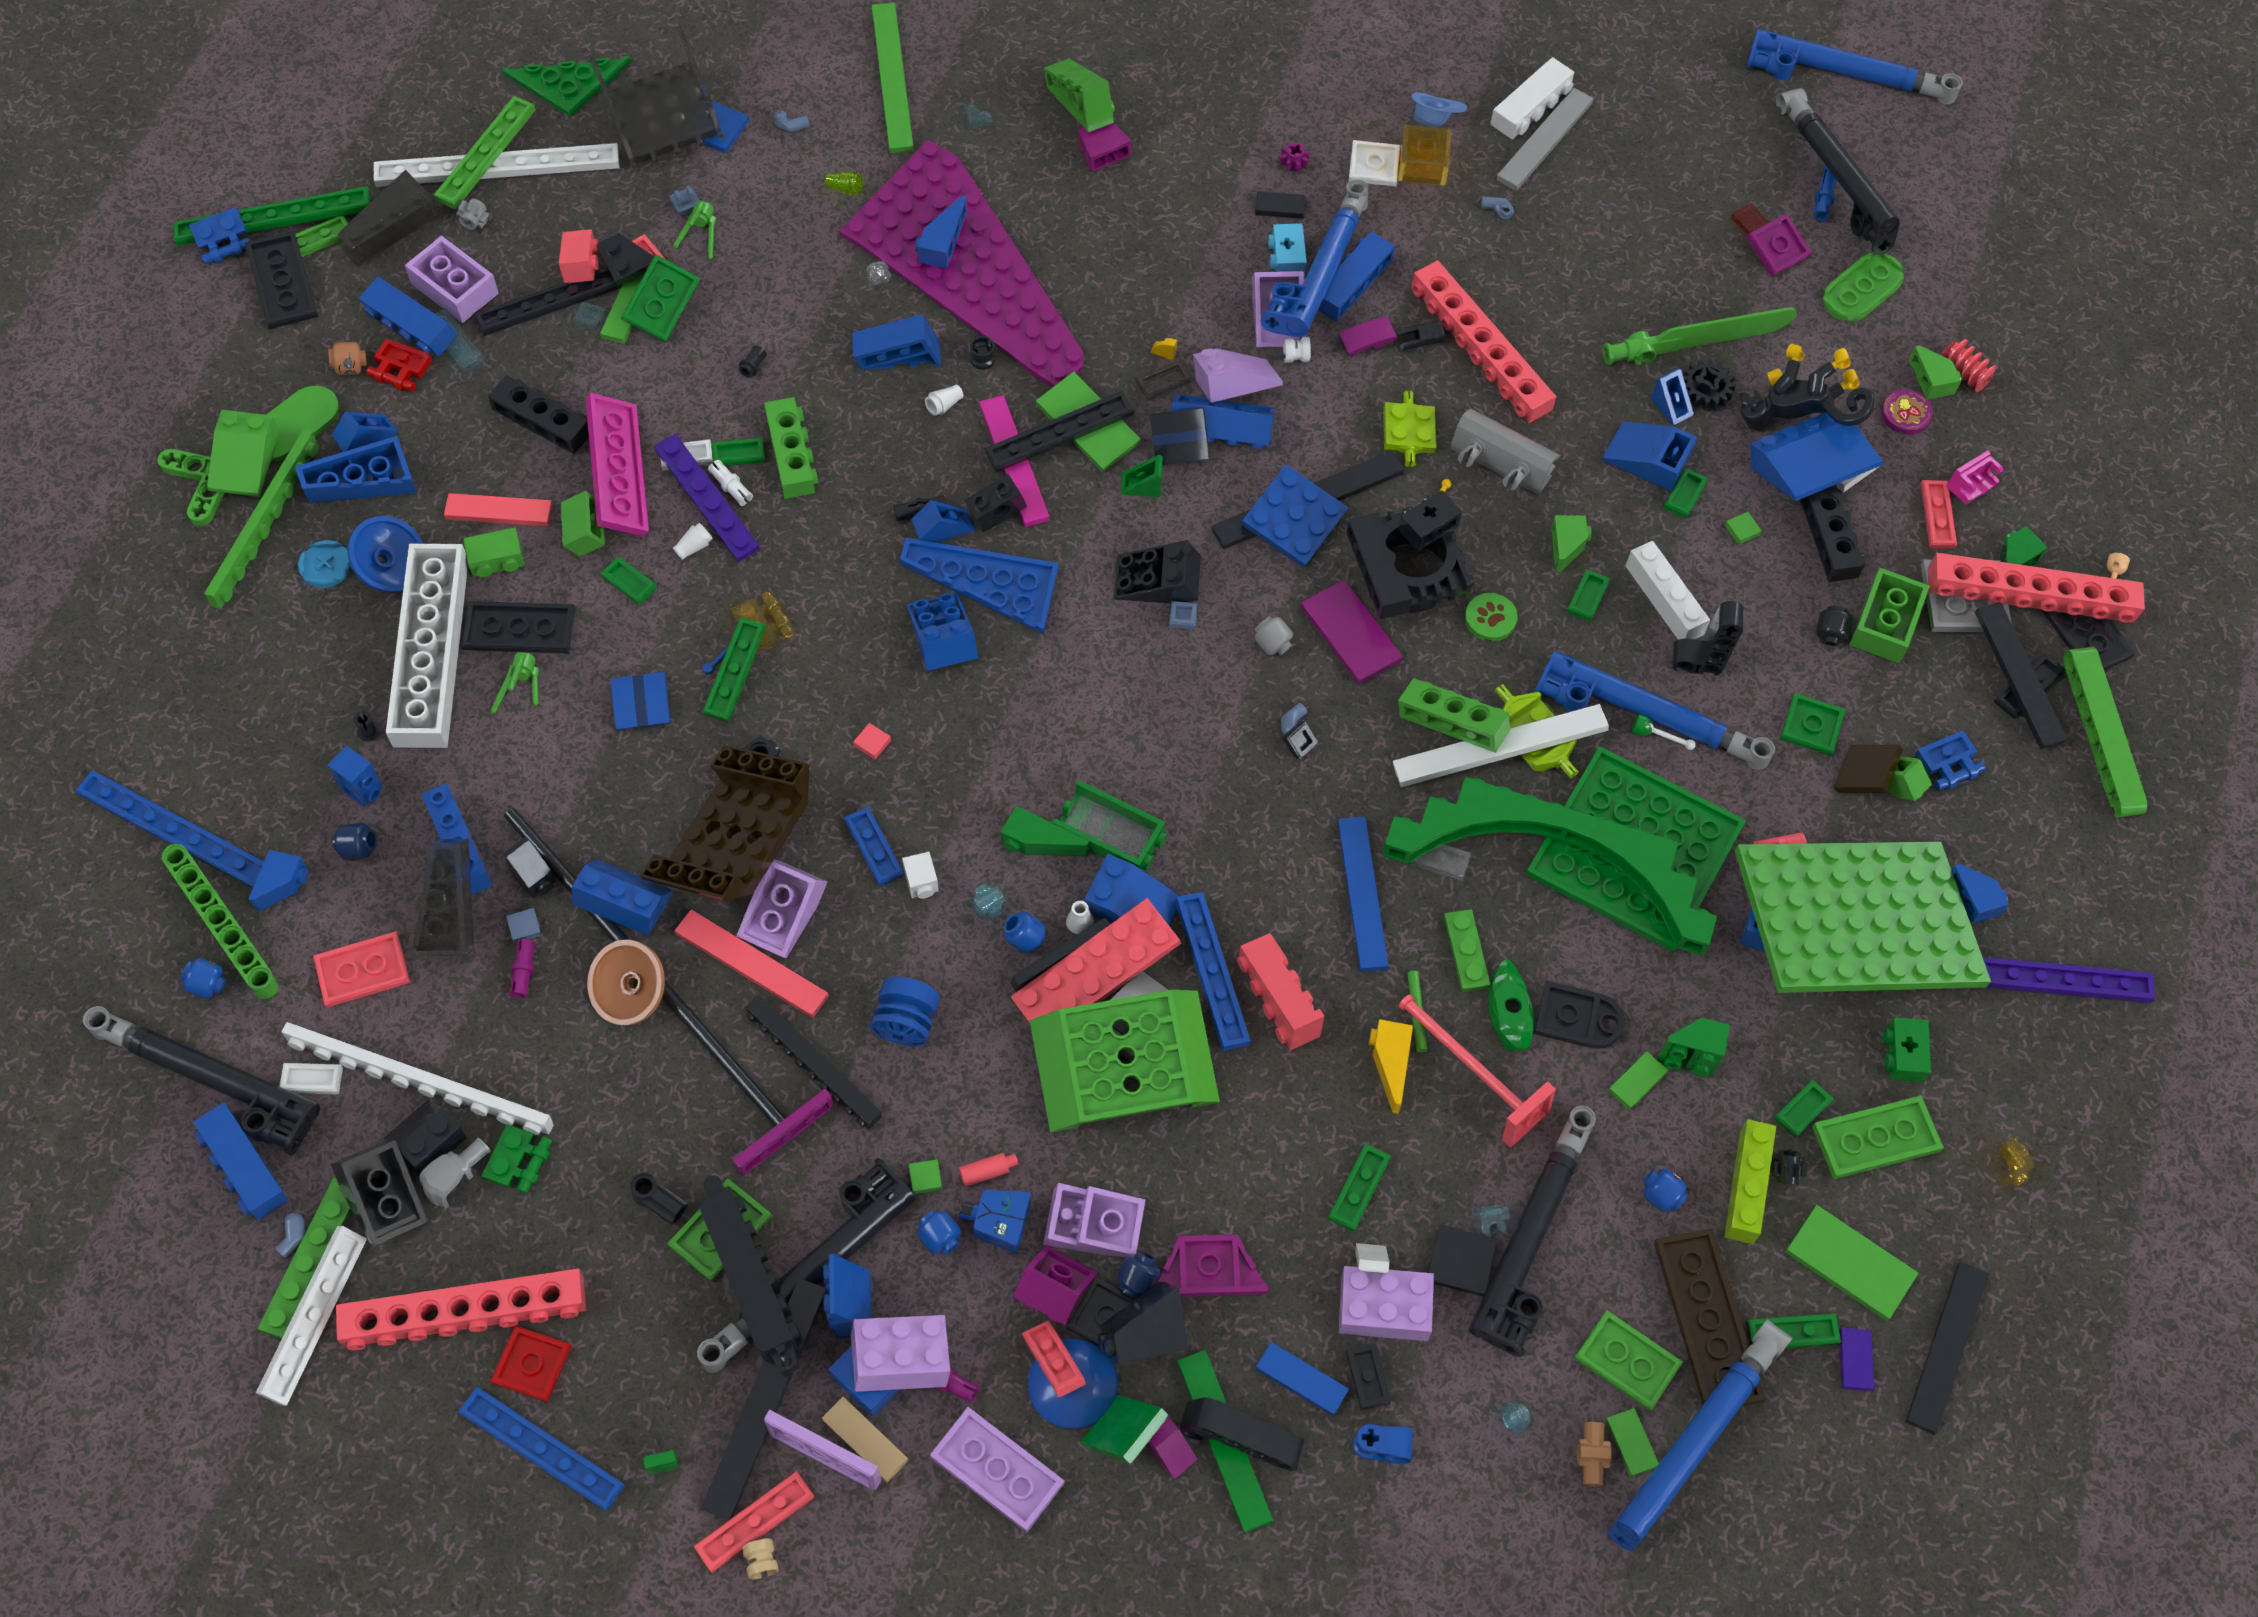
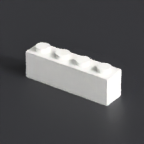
M1552 57L1493 109L1490 125L1511 139L1515 138L1518 134L1523 135L1532 121L1537 122L1548 107L1551 109L1556 105L1561 95H1567L1571 91L1574 71Z
M1651 541L1631 550L1626 568L1677 639H1697L1703 636L1710 622L1709 617L1656 544Z

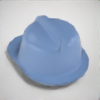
M1425 93L1412 94V99L1416 102L1414 120L1428 126H1441L1446 123L1451 113H1460L1467 110V106L1458 101L1437 98Z

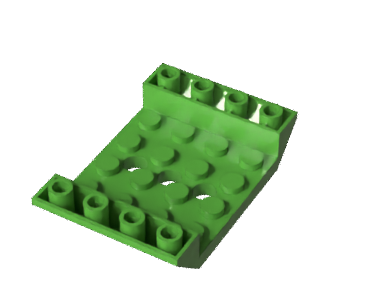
M1167 990L1059 1009L1030 1020L1050 1133L1079 1128V1124L1189 1104H1191L1192 1108L1220 1102L1198 991ZM1118 1021L1125 1022L1129 1027L1128 1033L1123 1036L1116 1035L1112 1029L1113 1024ZM1123 1049H1128L1134 1054V1060L1129 1064L1121 1063L1118 1059V1053ZM1128 1077L1136 1078L1139 1081L1140 1087L1135 1092H1129L1124 1088L1123 1081Z

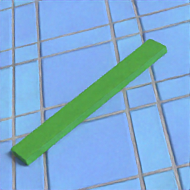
M895 3L872 5L889 150L890 153L911 152L914 149Z

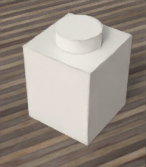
M930 852L902 858L912 898L924 899L931 897L934 892H938V880Z

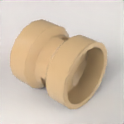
M760 1539L742 1546L744 1558L748 1559L749 1563L746 1568L748 1579L762 1578L761 1572L767 1571L768 1576L779 1572L777 1561L773 1559L772 1555L774 1551L772 1539Z

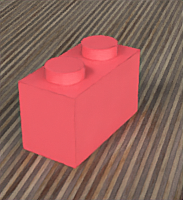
M592 229L562 233L559 266L564 283L594 280L595 270L599 269L597 254H600V250L597 245L599 240L594 239Z

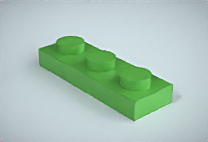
M1472 909L1445 913L1444 920L1462 992L1489 989L1490 981Z

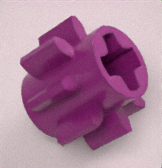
M1292 142L1287 148L1282 147L1280 164H1285L1286 171L1290 170L1299 173L1302 167H1308L1310 151H1305L1303 144Z

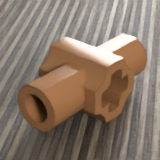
M1585 1422L1584 1439H1579L1577 1445V1467H1583L1584 1486L1603 1487L1604 1469L1608 1470L1611 1462L1610 1442L1604 1441V1423Z

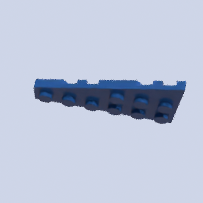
M912 538L905 539L900 558L902 566L1044 634L1059 563Z

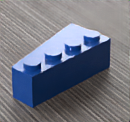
M397 436L295 467L309 503L417 493Z

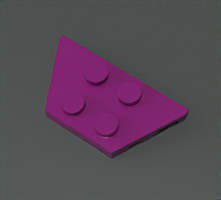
M1238 1234L1178 1236L1173 1251L1158 1281H1165L1179 1288L1180 1297L1268 1294V1286L1258 1274L1252 1258L1247 1255L1244 1249L1245 1246Z

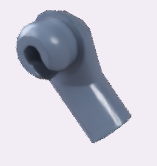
M784 111L774 113V124L785 131L795 132L810 127L806 115L789 119Z
M1482 196V209H1493L1503 219H1509L1513 216L1514 208L1507 199Z
M1298 703L1281 718V731L1284 735L1307 713L1304 705Z
M291 1213L285 1218L286 1238L275 1248L285 1258L300 1245L305 1235L304 1218L296 1213Z

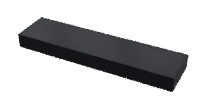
M1106 918L1101 919L1015 974L1010 984L1015 991L1022 988L1110 925Z

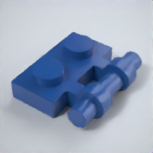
M236 207L189 224L198 248L202 250L209 247L210 252L201 255L205 264L213 261L218 263L223 261L224 257L234 253L236 255L244 253L246 249L245 242L250 241L249 238L239 239V235L246 233L247 230ZM230 239L231 244L219 248L218 243Z
M1963 730L1919 748L1915 753L1929 776L1937 772L1940 774L1941 778L1934 781V786L1937 790L1956 787L1958 782L1965 779L1970 781L1986 770L1983 762L1980 761L1974 764L1971 760L1977 754V750ZM1959 764L1962 769L1953 772L1950 767Z

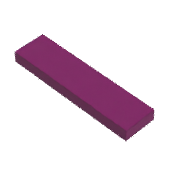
M826 1089L822 1090L736 1156L732 1161L737 1172L741 1176L746 1175L833 1107L830 1093Z

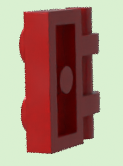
M386 338L374 356L375 362L380 365L378 368L369 366L366 374L373 377L376 382L382 384L386 382L394 385V388L400 391L405 389L413 392L416 388V383L410 381V377L413 376L421 379L433 360L431 354ZM391 369L399 371V374L396 376L389 372Z

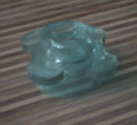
M1510 1401L1507 1408L1501 1409L1504 1424L1507 1428L1513 1430L1515 1435L1521 1434V1429H1526L1530 1424L1529 1412L1523 1404Z

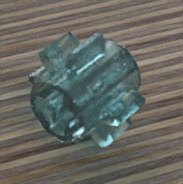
M984 883L974 889L976 894H974L975 897L971 899V902L981 917L989 915L993 919L1003 913L1001 908H1003L1002 905L1006 903V900L996 885L991 887Z

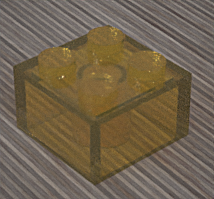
M1404 124L1398 181L1446 185L1450 162L1452 129Z

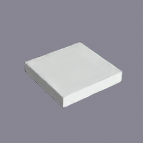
M1353 140L1349 181L1363 180L1369 184L1396 186L1400 145Z

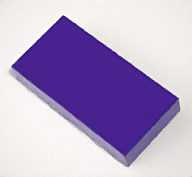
M1841 1328L1839 1332L1842 1342L1840 1344L1842 1389L1873 1391L1872 1331Z

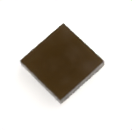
M1851 745L1834 784V789L1839 793H1886L1903 749L1900 745Z

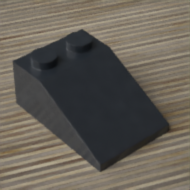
M396 1140L383 1141L330 1164L340 1190L371 1246L378 1245L428 1222Z

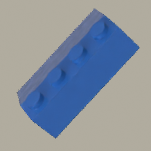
M1828 413L1806 419L1802 423L1786 427L1782 431L1770 436H1764L1760 440L1750 443L1752 469L1795 501L1883 465L1882 459L1857 425H1840Z

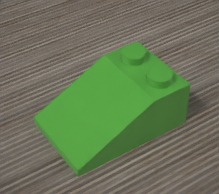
M221 410L214 430L207 483L208 491L260 497L279 437V431L273 416Z

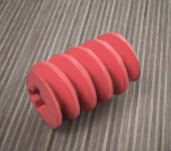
M1967 339L1960 343L1955 341L1943 351L1941 356L1952 360L1956 370L1961 374V379L1963 381L1968 380V386L1975 387V392L1978 393L1991 381L1997 366L1993 365L1987 368L1989 359L1980 362L1981 352L1973 356L1972 353L1975 350V346L1966 349Z

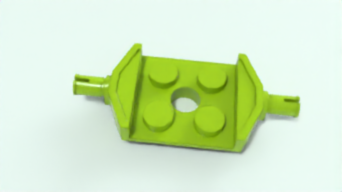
M1504 684L1495 690V693L1505 702L1503 710L1510 715V728L1554 717V714L1541 701L1540 692L1515 697ZM1577 739L1521 754L1522 758L1534 771L1543 772L1555 767L1557 769L1561 767L1569 779H1572L1573 776L1575 777L1579 772L1568 758Z

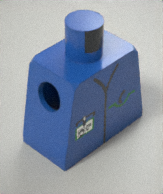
M983 1190L979 1204L962 1202L959 1218L974 1222V1237L1018 1254L1031 1204V1193Z

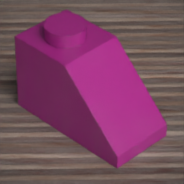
M1168 1416L1145 1445L1174 1480L1197 1461V1457L1179 1428Z

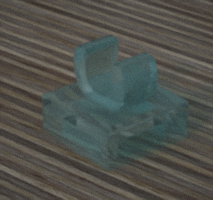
M1500 1204L1473 1209L1475 1221L1482 1224V1232L1485 1236H1491L1490 1226L1493 1223L1498 1225L1499 1233H1506V1225L1502 1220L1510 1219L1507 1206Z

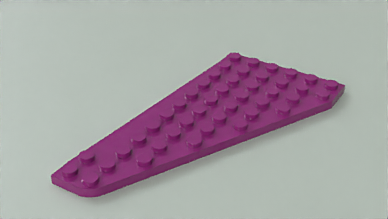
M927 140L839 231L842 238L877 258L981 336L991 338L996 347L1016 360L1025 370L1053 388L1071 373L1075 372L1078 375L1082 371L1084 354L1081 347L959 157ZM966 196L967 215L948 268L919 263L918 252H915V244L917 238L922 236L924 228L959 197Z

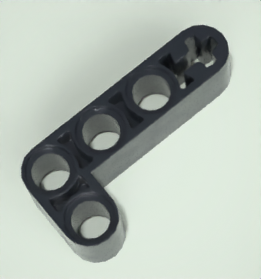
M1736 601L1721 603L1703 640H1676L1673 643L1672 668L1674 671L1678 672V669L1687 670L1686 673L1703 674L1706 672L1714 673V676L1720 675L1743 632V605Z
M1199 1398L1188 1401L1179 1427L1180 1432L1185 1437L1194 1440L1213 1439L1270 1465L1288 1471L1297 1470L1304 1445L1302 1437L1211 1398Z

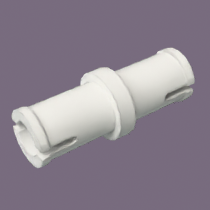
M720 460L714 461L717 469L712 464L708 467V472L719 481L723 491L729 492L740 506L747 504L744 497L748 501L752 500L753 494L741 484L740 478L736 474H732Z

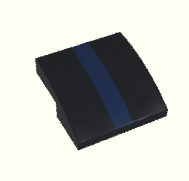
M1204 407L1179 409L1178 411L1152 413L1150 415L1155 456L1161 455L1163 457L1162 465L1210 458Z

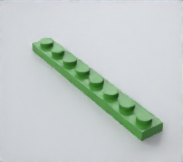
M302 430L204 594L212 607L221 609L223 604L231 599L235 584L243 579L245 568L249 561L256 557L260 542L268 537L270 526L274 519L280 517L282 506L286 499L293 495L294 485L299 479L295 467L308 463L311 458L317 455L319 446L312 431Z

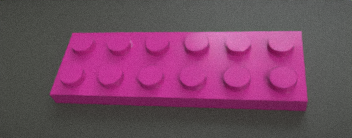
M589 393L586 397L597 526L645 536L649 532L636 404Z

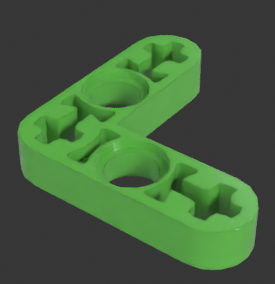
M175 449L164 450L157 459L164 473L200 480L188 506L187 515L193 525L205 526L209 524L224 495V492H216L212 497H204V493L208 490L207 483L211 457ZM173 458L175 459L176 462H170V464L167 465L166 461L169 462ZM192 464H202V467L197 471L189 470ZM203 509L205 514H200L199 517H196L195 514L201 513Z

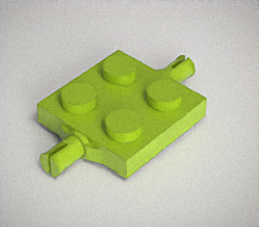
M1409 390L1403 392L1404 403L1385 402L1383 407L1384 450H1395L1404 453L1405 466L1409 467L1410 465V467H1414L1416 465L1415 454L1421 452L1435 453V407L1414 404L1413 391L1409 393Z

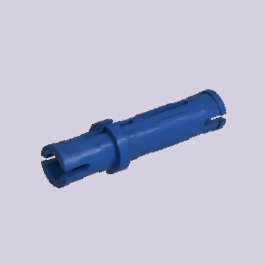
M1825 164L1820 189L1815 196L1816 208L1813 217L1817 221L1828 220L1831 205L1835 201L1834 189L1837 180Z

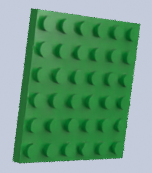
M1600 746L1564 806L1575 811H1586L1591 816L1601 819H1612L1618 824L1627 827H1638L1644 830V832L1653 835H1664L1678 842L1671 871L1685 872L1691 877L1698 879L1690 908L1693 909L1700 907L1746 820ZM1546 837L1529 866L1526 876L1675 953L1677 948L1661 915L1642 890L1630 879L1595 854L1562 840Z

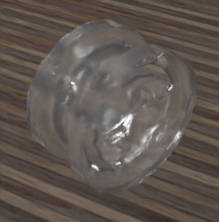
M874 262L867 268L869 281L873 285L887 283L891 278L888 265L885 262Z

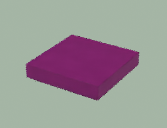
M1787 213L1746 236L1748 242L1772 277L1812 254Z

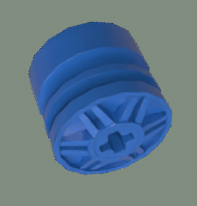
M895 976L886 978L881 986L878 996L880 1005L874 1009V1017L871 1019L870 1029L877 1036L890 1042L912 1047L924 1046L929 1039V1031L932 1028V1021L930 1019L936 1015L940 994L928 984L915 979Z

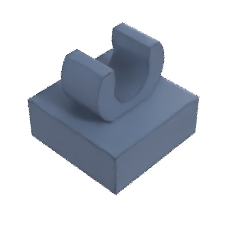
M686 186V189L679 192L676 190L674 194L669 195L670 201L679 217L692 213L695 203L699 201L693 188L690 186Z

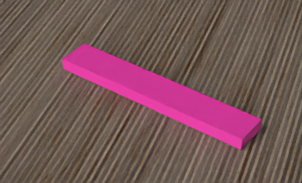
M1004 395L979 401L994 444L1018 434ZM1025 460L1004 469L1005 475H1010L1027 504L1026 508L1019 511L1024 526L1029 527L1049 521V514L1029 461Z

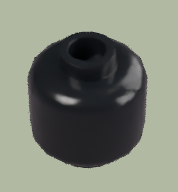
M1829 606L1826 610L1820 612L1816 635L1823 639L1825 645L1836 647L1839 646V643L1850 639L1853 617L1848 613V609L1840 606Z

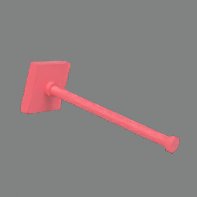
M1410 994L1404 997L1399 1004V1008L1403 1011L1407 1010L1515 1110L1507 1117L1502 1141L1509 1148L1515 1145L1550 1113L1556 1089L1548 1081L1531 1097L1522 1102L1414 1002V997Z

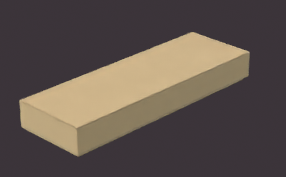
M842 1397L821 1418L859 1457L878 1466L880 1477L886 1483L908 1462V1458L846 1398Z

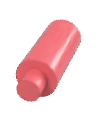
M1000 1153L959 1167V1172L964 1187H968L1009 1173V1168L1018 1165L1015 1154L1005 1157L1004 1153Z

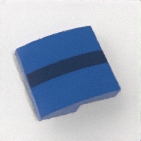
M665 672L611 679L616 730L671 723Z

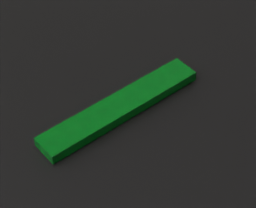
M1206 1350L1177 1360L1191 1400L1211 1398L1227 1404ZM1207 1439L1243 1533L1273 1523L1247 1454L1213 1439Z

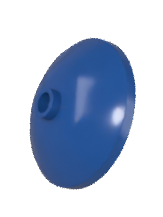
M388 516L372 517L363 521L352 532L347 547L348 560L357 577L369 587L387 593L401 592L404 589L409 544L424 543L418 533L407 523ZM378 557H382L385 560V564L379 562Z
M1081 1339L1061 1340L1083 1375L1086 1385L1058 1398L1035 1359L1028 1377L1029 1396L1036 1411L1049 1423L1066 1429L1085 1428L1095 1424L1116 1399L1118 1393L1117 1371L1113 1361L1105 1355V1352L1100 1351L1099 1346Z

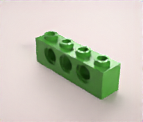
M794 397L765 402V411L784 498L815 493L814 484L818 483L816 469H810L809 463L814 462L811 447H805V442H809L807 429L800 425V422L804 421L802 407H796Z
M1413 678L1398 700L1400 718L1496 753L1510 731V715L1503 709L1494 708L1476 699L1464 697L1454 691L1442 689L1426 681L1423 682Z

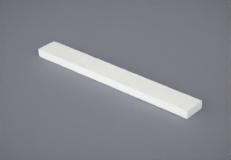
M1600 704L1510 728L1509 733L1496 753L1463 741L1394 760L1393 767L1400 787L1605 732L1608 731L1609 725Z

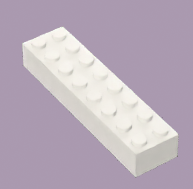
M409 544L386 734L393 748H448L468 560L463 544Z

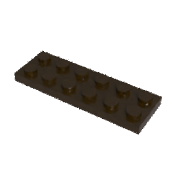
M1712 1228L1658 1238L1654 1241L1702 1404L1705 1403L1732 1365L1737 1361L1742 1362L1741 1357L1749 1347ZM1761 1382L1751 1392L1742 1406L1765 1401L1766 1398Z

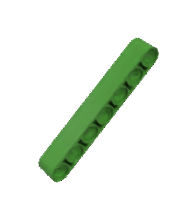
M2095 647L2066 650L2063 657L2065 670L2110 806L2115 809L2116 814L2114 816L2120 818L2145 814L2147 811L2146 796L2098 651Z
M172 844L168 846L162 853L164 864L254 995L260 999L273 997L279 988L276 978L183 845ZM182 859L179 863L174 864L177 860ZM192 879H196L193 883L188 884ZM206 899H210L207 903L202 904ZM220 919H224L222 923L216 924ZM239 939L235 944L230 945L233 940ZM253 959L250 964L244 965L246 961ZM268 980L264 985L258 986L261 981Z

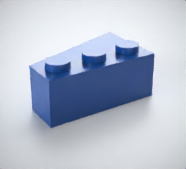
M923 314L852 333L853 357L862 370L894 368V364L910 363V367H918V363L934 362V366H941L940 341Z

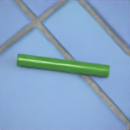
M1409 971L1407 975L1410 995L1415 998L1414 1002L1423 1010L1419 972ZM1412 1016L1416 1052H1427L1425 1027Z

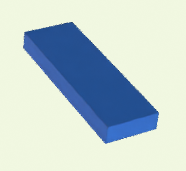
M869 807L844 817V821L879 887L904 876L900 864Z
M1272 1342L1255 1370L1333 1417L1349 1391V1388Z

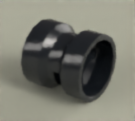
M986 336L974 338L970 343L971 364L980 370L991 368L995 363V345L993 340Z

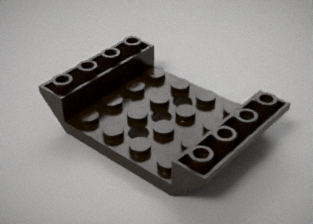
M723 745L710 765L720 778L719 782L671 857L653 854L640 875L641 879L722 901H729L753 894L808 805L809 765L807 763ZM761 837L760 841L754 842L757 838Z

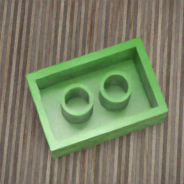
M1879 567L1871 583L1849 645L1900 663L1909 647L1930 586Z

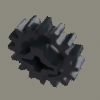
M1701 359L1697 365L1690 363L1689 369L1685 368L1683 378L1690 401H1695L1694 407L1701 404L1703 405V410H1706L1708 406L1716 410L1718 404L1724 407L1727 400H1731L1736 384L1733 383L1735 376L1728 375L1730 369H1722L1721 362L1713 365V361L1709 359L1708 363L1704 364Z

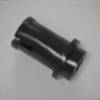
M753 346L746 359L740 361L739 372L743 376L750 378L752 375L757 374L758 366L767 356L765 350L758 354L762 347Z
M362 711L364 718H361L358 712L354 716V723L358 728L357 734L359 738L363 741L374 740L379 735L378 725L372 721L370 713Z

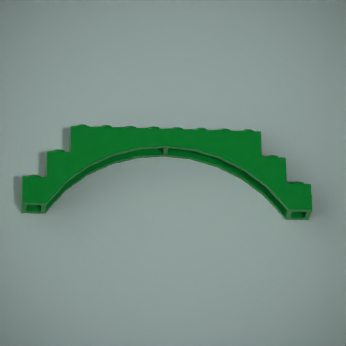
M1467 777L1464 779L1457 804L1450 803V801L1444 798H1429L1421 824L1415 823L1414 820L1407 817L1399 818L1394 816L1384 846L1383 857L1410 864L1439 846L1469 836L1497 832L1530 833L1562 840L1595 854L1621 871L1640 888L1661 915L1676 948L1704 956L1710 945L1717 916L1710 914L1704 909L1690 908L1698 879L1691 877L1685 872L1671 871L1678 842L1671 840L1667 836L1653 835L1644 832V830L1638 827H1627L1618 824L1612 819H1601L1591 816L1586 811H1575L1565 808L1559 803H1549L1539 800L1533 795L1519 794L1504 786L1497 787L1487 784L1481 779Z

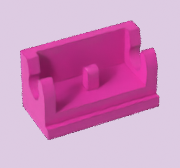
M1988 450L1958 468L1946 485L1965 505L1999 483L1996 475L1991 473V468L1995 469L1999 474L2003 472V468L1990 456L1991 453Z

